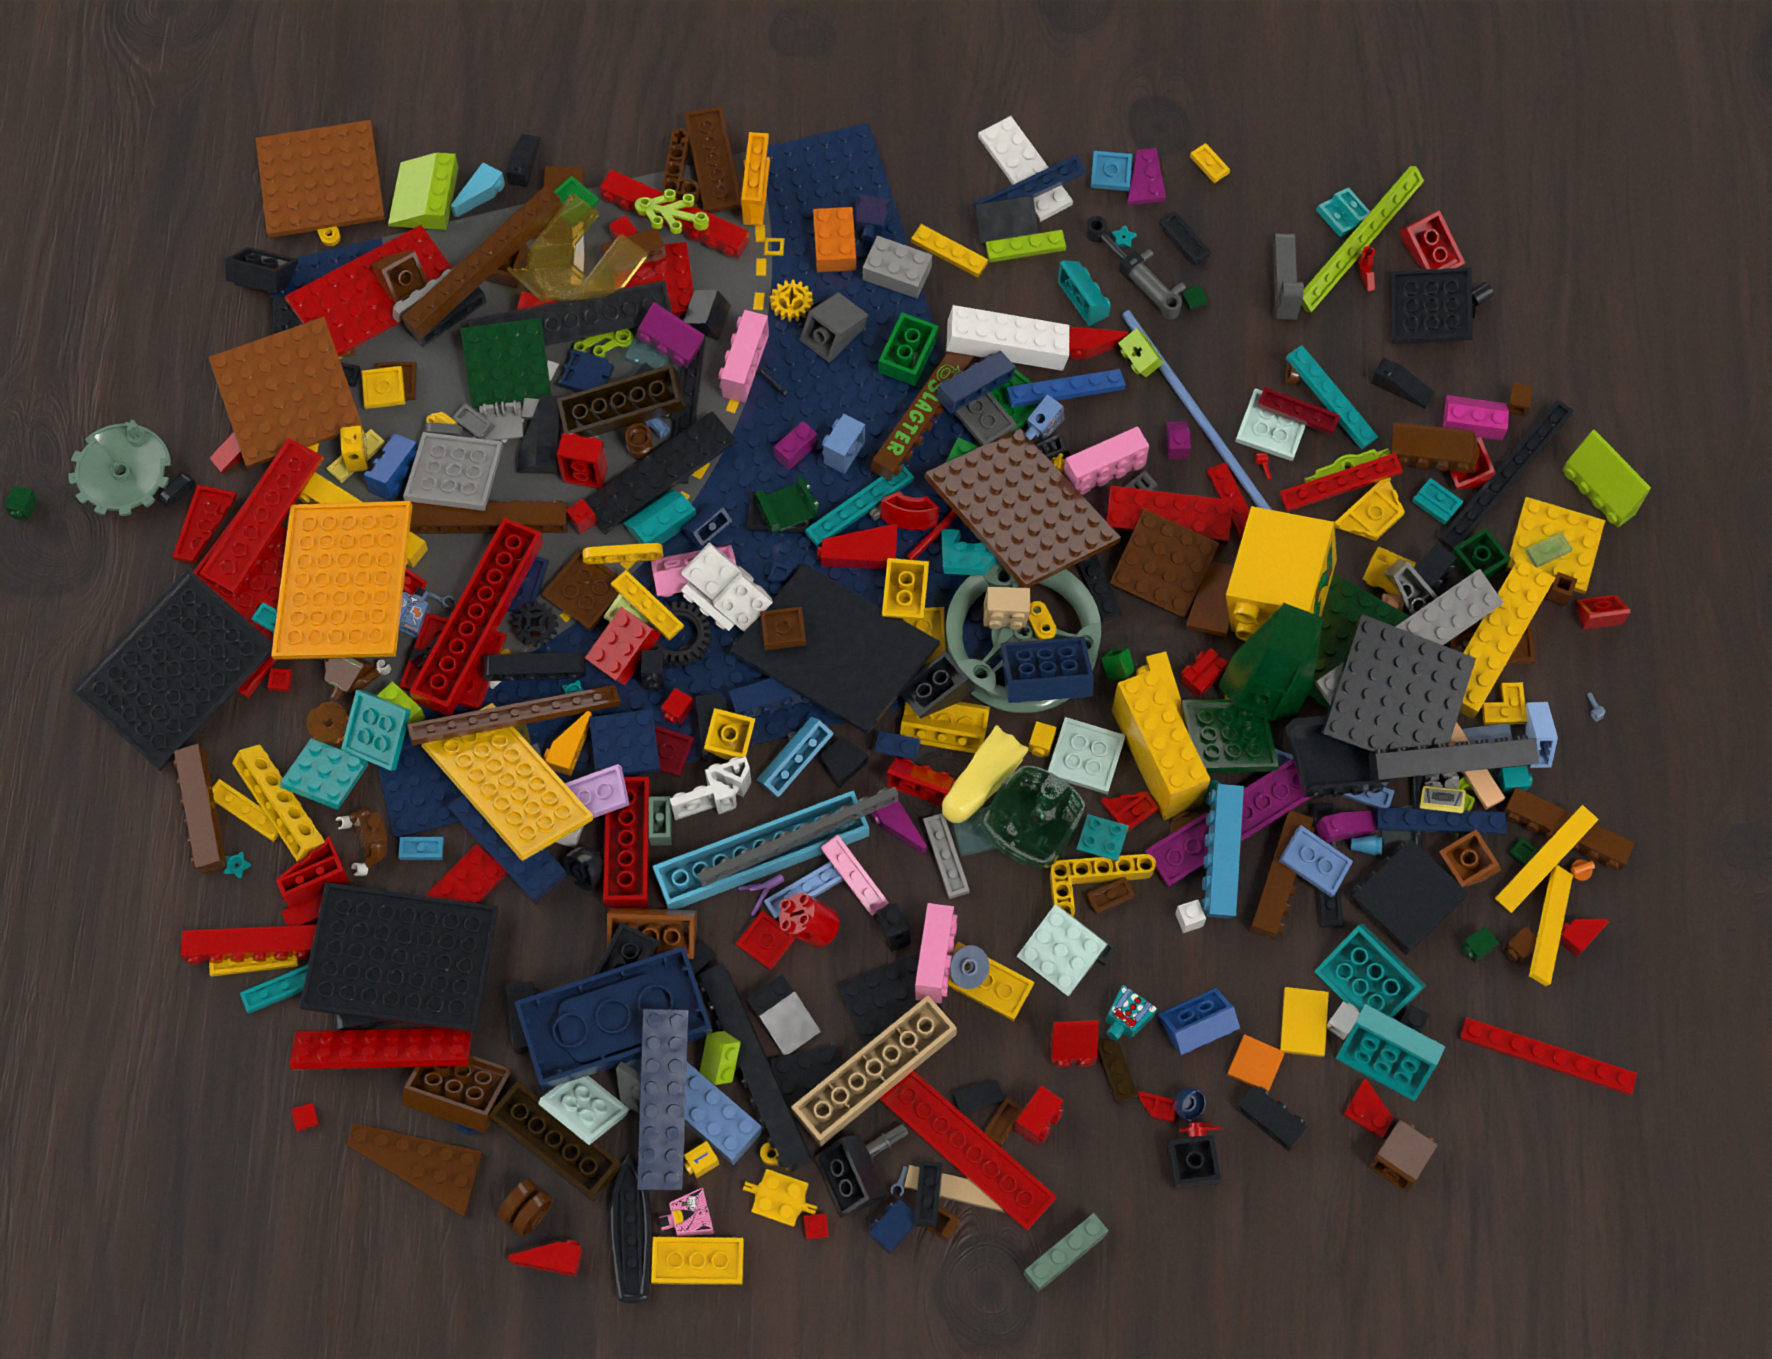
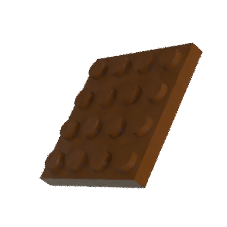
M1144 509L1109 584L1185 618L1219 543Z

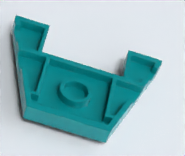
M942 529L944 574L984 576L998 562L983 543L959 542L961 538L960 530Z

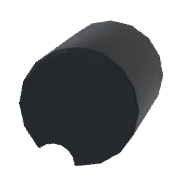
M1482 282L1472 289V301L1475 307L1494 294L1492 287L1487 282Z

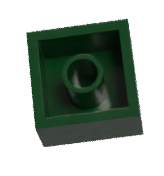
M1487 528L1458 544L1451 552L1457 557L1454 565L1464 578L1480 569L1487 580L1504 571L1511 561V557Z

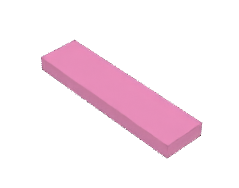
M838 834L820 847L871 916L875 915L877 910L889 904Z

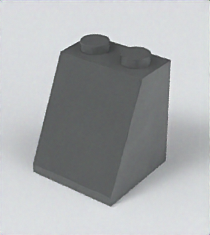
M838 292L809 311L800 341L830 363L864 329L868 314Z

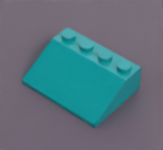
M1364 924L1358 925L1314 971L1346 1004L1354 1005L1359 1010V1013L1366 1004L1391 1018L1400 1013L1426 987Z
M1365 1004L1336 1059L1415 1102L1437 1066L1445 1046Z

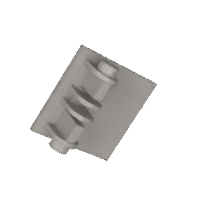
M515 400L512 403L504 404V402H501L498 405V402H495V405L483 404V406H479L480 414L495 425V428L485 440L523 438L521 402H516Z

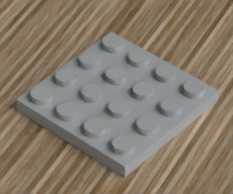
M423 432L404 492V501L485 511L503 449L502 441Z

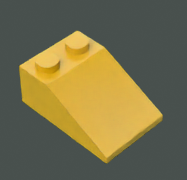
M887 559L882 609L883 617L924 620L929 561Z

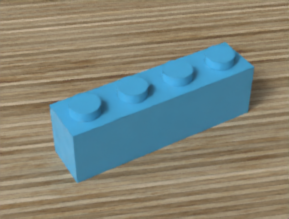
M811 717L756 781L770 794L779 797L834 733L819 719Z

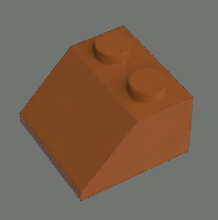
M1477 829L1439 851L1463 888L1483 882L1501 871L1499 863Z

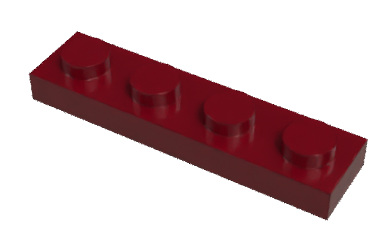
M1264 387L1257 407L1331 435H1333L1340 415L1266 387Z

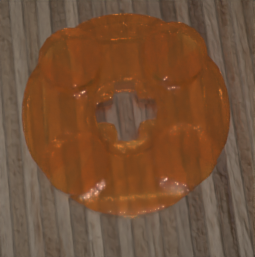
M324 702L316 709L313 708L307 717V728L312 738L325 744L341 742L344 739L349 716L344 708L335 702ZM328 719H331L333 725H331L330 727H326V725L323 724V722H327Z

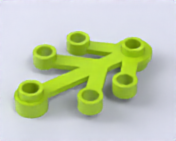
M667 189L662 196L653 199L642 197L635 202L637 212L640 215L647 216L654 229L663 227L664 218L673 234L681 233L682 223L675 221L673 217L693 222V226L697 230H705L709 226V218L704 212H698L695 215L678 210L694 205V196L692 194H685L683 200L661 206L659 204L673 202L676 199V192L673 189ZM654 212L660 213L663 216V218L661 216H656Z
M628 329L593 336L584 341L576 342L574 349L578 350L577 348L582 346L584 348L579 351L586 353L588 347L604 339H609L611 341L602 346L597 345L593 349L594 355L604 358L606 352L617 346L621 348L629 347L634 341V336ZM599 350L603 351L601 354L596 353Z

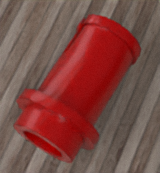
M1371 246L1363 248L1362 255L1358 258L1360 266L1367 265L1370 268L1373 265V256L1375 255L1373 247L1371 252L1369 251Z

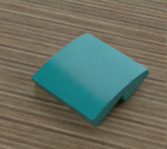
M1349 187L1335 193L1332 199L1318 205L1316 209L1339 237L1356 229L1370 213L1368 208Z

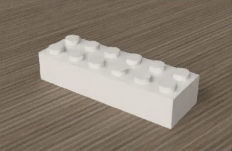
M953 305L947 323L946 351L984 358L990 354L1002 351L1014 363L1063 371L1069 357V325Z

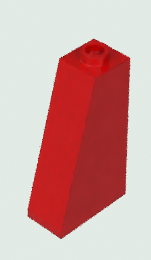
M897 524L822 539V547L818 546L817 559H821V566L886 570L887 559H896Z

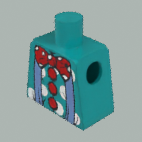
M1123 985L1105 1020L1111 1025L1107 1031L1108 1037L1117 1041L1123 1034L1131 1039L1153 1019L1157 1008Z

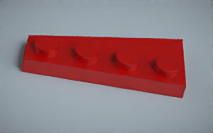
M197 484L172 556L174 560L191 564L196 562L237 499V492Z

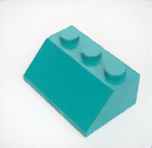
M1061 261L1058 283L1087 325L1091 326L1108 317L1111 307L1110 301L1107 297H1103L1098 284L1091 280L1088 270L1077 261Z
M672 489L625 521L623 525L639 544L659 543L662 545L682 531V527L696 517V509L683 494Z

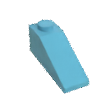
M482 163L451 204L453 216L457 218L494 198L504 188L503 173Z

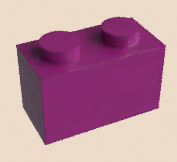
M802 421L774 446L775 458L790 470L818 445L817 433Z

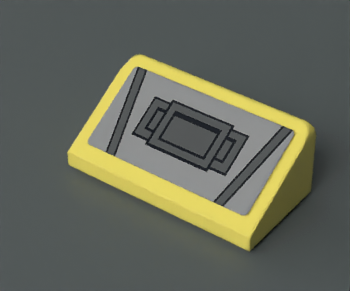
M1424 786L1420 808L1462 813L1465 806L1466 791Z

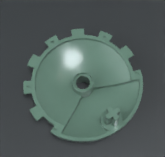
M131 420L130 423L106 426L93 432L85 439L89 444L82 452L75 451L71 459L72 462H77L75 473H69L70 485L77 483L80 493L75 496L81 504L89 501L95 505L94 512L100 515H105L106 511L109 510L119 511L120 516L131 515L132 508L141 504L149 507L154 503L155 499L152 496L159 487L165 489L169 482V478L164 477L165 466H171V457L167 447L154 432L137 425L134 420Z

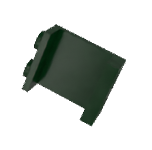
M801 474L797 475L796 484L771 494L765 495L763 489L755 492L756 502L772 535L817 517L818 501L815 497H811L809 493L811 491L810 485L807 480H803Z

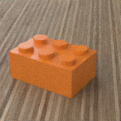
M852 207L813 209L817 272L856 270Z

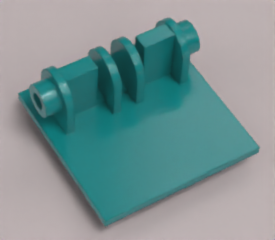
M1087 814L1077 850L1118 861L1129 826Z

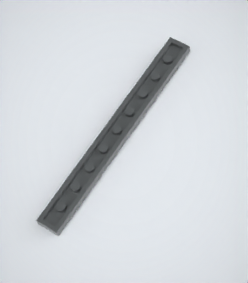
M888 787L883 788L877 795L863 797L858 803L852 806L845 805L834 814L827 813L816 822L804 823L798 830L793 832L786 831L779 838L773 841L771 839L766 840L755 849H745L739 856L734 858L727 857L720 862L721 864L714 867L707 866L698 873L699 882L702 888L891 805L898 801V792L895 787L890 789Z

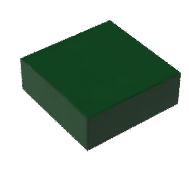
M1200 285L1182 291L1181 295L1189 311L1208 304V300Z
M1521 838L1508 855L1525 867L1539 850L1524 838Z

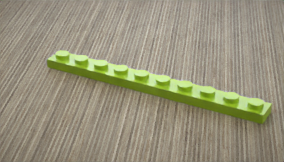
M1410 166L1306 286L1301 303L1306 312H1312L1362 254L1363 248L1370 245L1424 182L1416 166Z

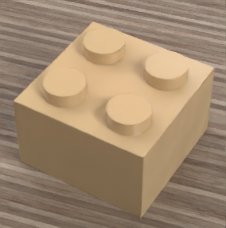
M988 587L984 600V626H989L992 629L1010 627L1011 629L1018 630L1026 628L1030 614V588Z

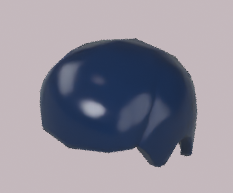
M1191 1087L1181 1090L1174 1102L1177 1115L1190 1122L1200 1117L1206 1107L1205 1094Z

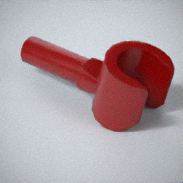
M1257 453L1255 456L1256 465H1263L1267 480H1271L1272 477L1268 468V455L1266 453Z

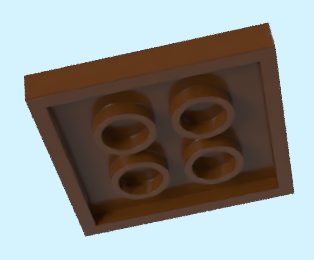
M580 549L541 595L542 598L588 631H591L619 595L611 586V583L618 575L603 564L584 563L583 550Z

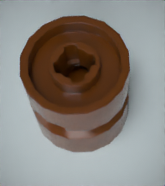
M635 423L626 429L625 440L627 451L631 457L644 459L652 453L651 431L645 424Z

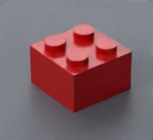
M1041 1085L1016 1120L1014 1132L1034 1146L1039 1141L1043 1143L1050 1134L1051 1124L1056 1125L1063 1115V1100Z

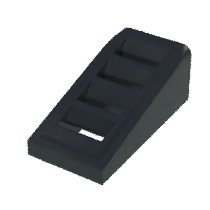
M1062 433L1035 444L1040 450H1045V456L1050 461L1053 457L1057 458L1060 453L1063 454V458L1071 455ZM1052 447L1054 452L1050 453L1049 448Z

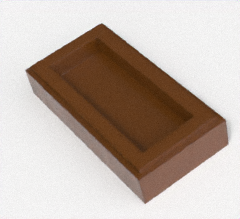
M1006 1097L984 1133L1002 1147L1014 1129L1016 1120L1024 1108Z

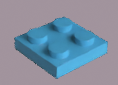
M1094 151L1091 188L1129 191L1132 154Z

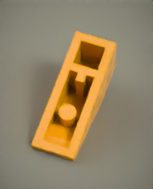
M587 711L552 742L550 749L547 748L545 751L544 761L553 771L569 776L572 775L590 729L589 717H592L591 712Z

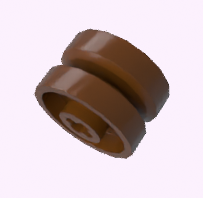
M529 1178L522 1181L509 1194L497 1213L498 1219L504 1224L513 1223L512 1230L521 1238L527 1236L538 1226L554 1201L545 1191L538 1193V1185Z

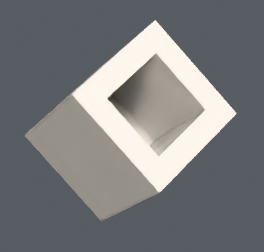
M1198 899L1178 906L1175 913L1183 933L1203 927L1206 921Z
M1343 1002L1328 1022L1326 1028L1344 1040L1360 1014L1359 1010L1354 1005Z

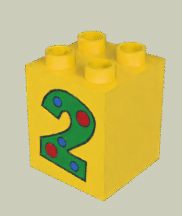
M1251 506L1226 593L1231 631L1236 632L1235 635L1239 639L1247 641L1283 602L1320 617L1322 616L1337 561L1334 522Z

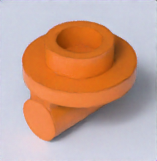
M1577 860L1571 865L1570 871L1576 880L1585 881L1591 877L1595 865L1593 861Z

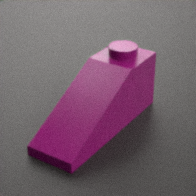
M899 800L871 813L875 824H880L884 831L922 855L926 853L927 846Z
M1374 811L1342 812L1323 817L1315 825L1319 838L1326 843L1379 832L1377 831V819Z

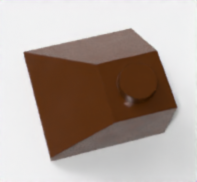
M414 250L389 255L372 264L379 283L395 304L400 300H406L415 290L420 291L428 283Z

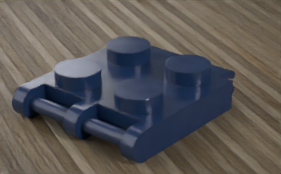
M571 349V357L568 364L564 366L565 371L562 379H559L557 384L577 392L608 383L607 381L611 377L614 365L610 364L606 358ZM577 357L574 365L572 366L574 358ZM568 372H570V375H569V377H568V380L565 381V380H566V377H567V375H568Z

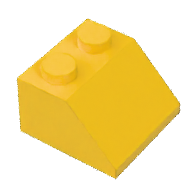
M1378 546L1363 580L1370 586H1379L1385 589L1388 594L1401 596L1399 591L1383 573L1398 559L1408 561L1413 568L1416 563Z
M714 708L704 750L726 760L735 757H746L755 718Z

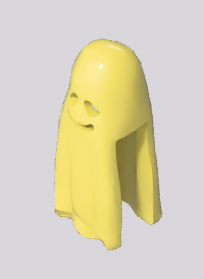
M996 725L977 750L967 768L953 783L948 794L945 796L942 802L943 816L952 823H961L970 818L1008 781L1023 761L1022 758L1027 754L1028 747L1021 745L1013 735L1003 732Z

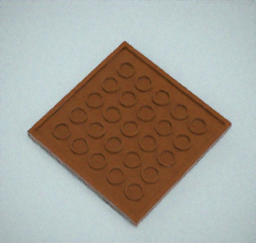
M371 120L256 138L268 238L317 231L336 226L342 227L385 220Z
M324 317L208 357L247 468L273 460L287 438L305 447H310L341 436L340 429L342 427L361 426L364 428Z

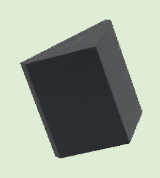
M694 290L683 321L702 334L719 340L731 305L718 290Z

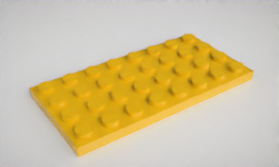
M491 703L480 710L495 708V706ZM513 726L422 744L423 749L522 861L593 820V814Z

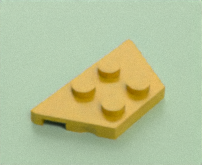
M1391 478L1379 481L1334 522V527L1374 541L1378 540L1405 513L1402 504L1398 501L1397 492L1391 485Z

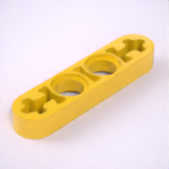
M659 543L588 547L582 551L583 562L586 564L659 560L664 556L663 546Z

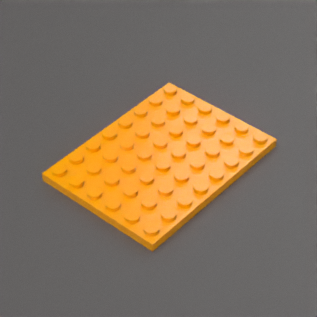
M410 501L299 504L290 507L271 655L273 659L396 656L412 503Z

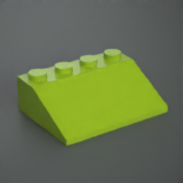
M433 153L400 162L388 222L389 226L416 228L422 225L424 229L447 230L458 174L456 154Z
M1595 430L1587 436L1572 454L1562 470L1565 476L1578 486L1579 491L1586 495L1593 505L1606 515L1607 520L1617 528L1636 515L1651 489Z

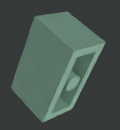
M670 796L649 797V841L651 846L672 845Z

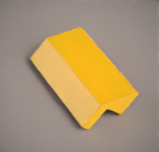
M906 702L900 735L919 738L923 745L976 753L985 740L990 707L959 702L920 719Z

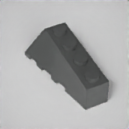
M1398 559L1383 573L1399 591L1411 615L1438 597L1408 561Z

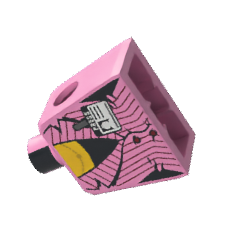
M703 1188L670 1202L672 1214L659 1217L661 1229L666 1230L675 1227L678 1237L714 1234Z

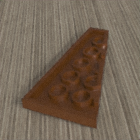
M355 1123L352 1124L347 1141L348 1147L465 1218L483 1155L482 1151Z

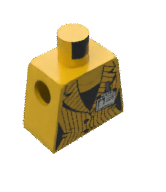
M342 427L340 429L341 450L348 473L368 470L367 438L362 427ZM352 454H356L359 457L354 459Z

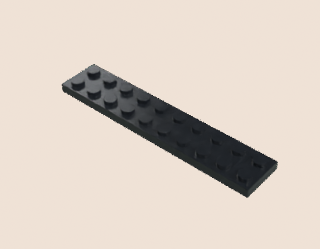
M664 280L471 319L469 324L470 327L541 318L545 346L638 328L653 302L672 313L666 281Z

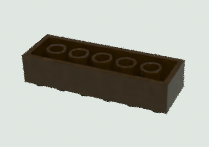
M672 364L557 398L564 433H575L586 438L595 437L635 423L645 422L687 409L679 374Z
M517 1081L488 1115L495 1125L594 1203L622 1167L620 1161L596 1142L588 1145L538 1104L540 1098Z

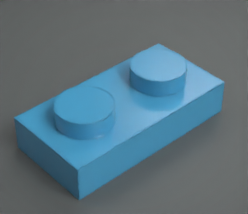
M400 837L399 859L443 860L444 839L443 837Z

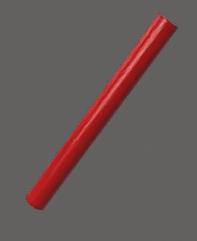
M952 510L906 556V559L915 560L941 534L942 529H946L958 515Z

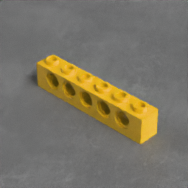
M259 744L239 750L232 764L296 861L304 860L309 856L308 853L311 850H316L325 843L322 835L317 831L312 820L307 816L293 793L280 788V782L283 778L262 746Z

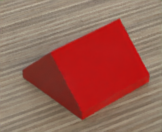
M1481 437L1477 438L1480 454L1475 472L1460 473L1450 470L1457 489L1482 487L1496 473Z
M1616 594L1576 599V606L1583 630L1623 625L1630 614V608Z

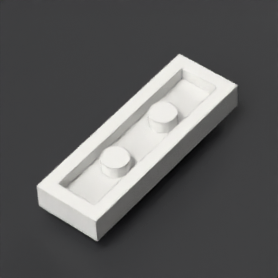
M689 581L681 590L684 593L683 596L689 602H695L699 605V610L706 616L711 615L721 629L725 630L726 628L729 631L734 626L730 619L714 607L713 600Z

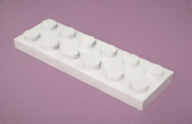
M1011 116L978 133L979 139L1012 185L1049 168ZM1062 185L1034 198L1036 218L1041 222L1073 204V200Z

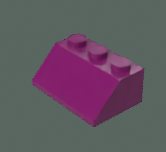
M655 302L651 305L637 332V336L643 343L651 344L660 354L669 356L674 363L679 366L683 365L686 368L700 350L705 336Z

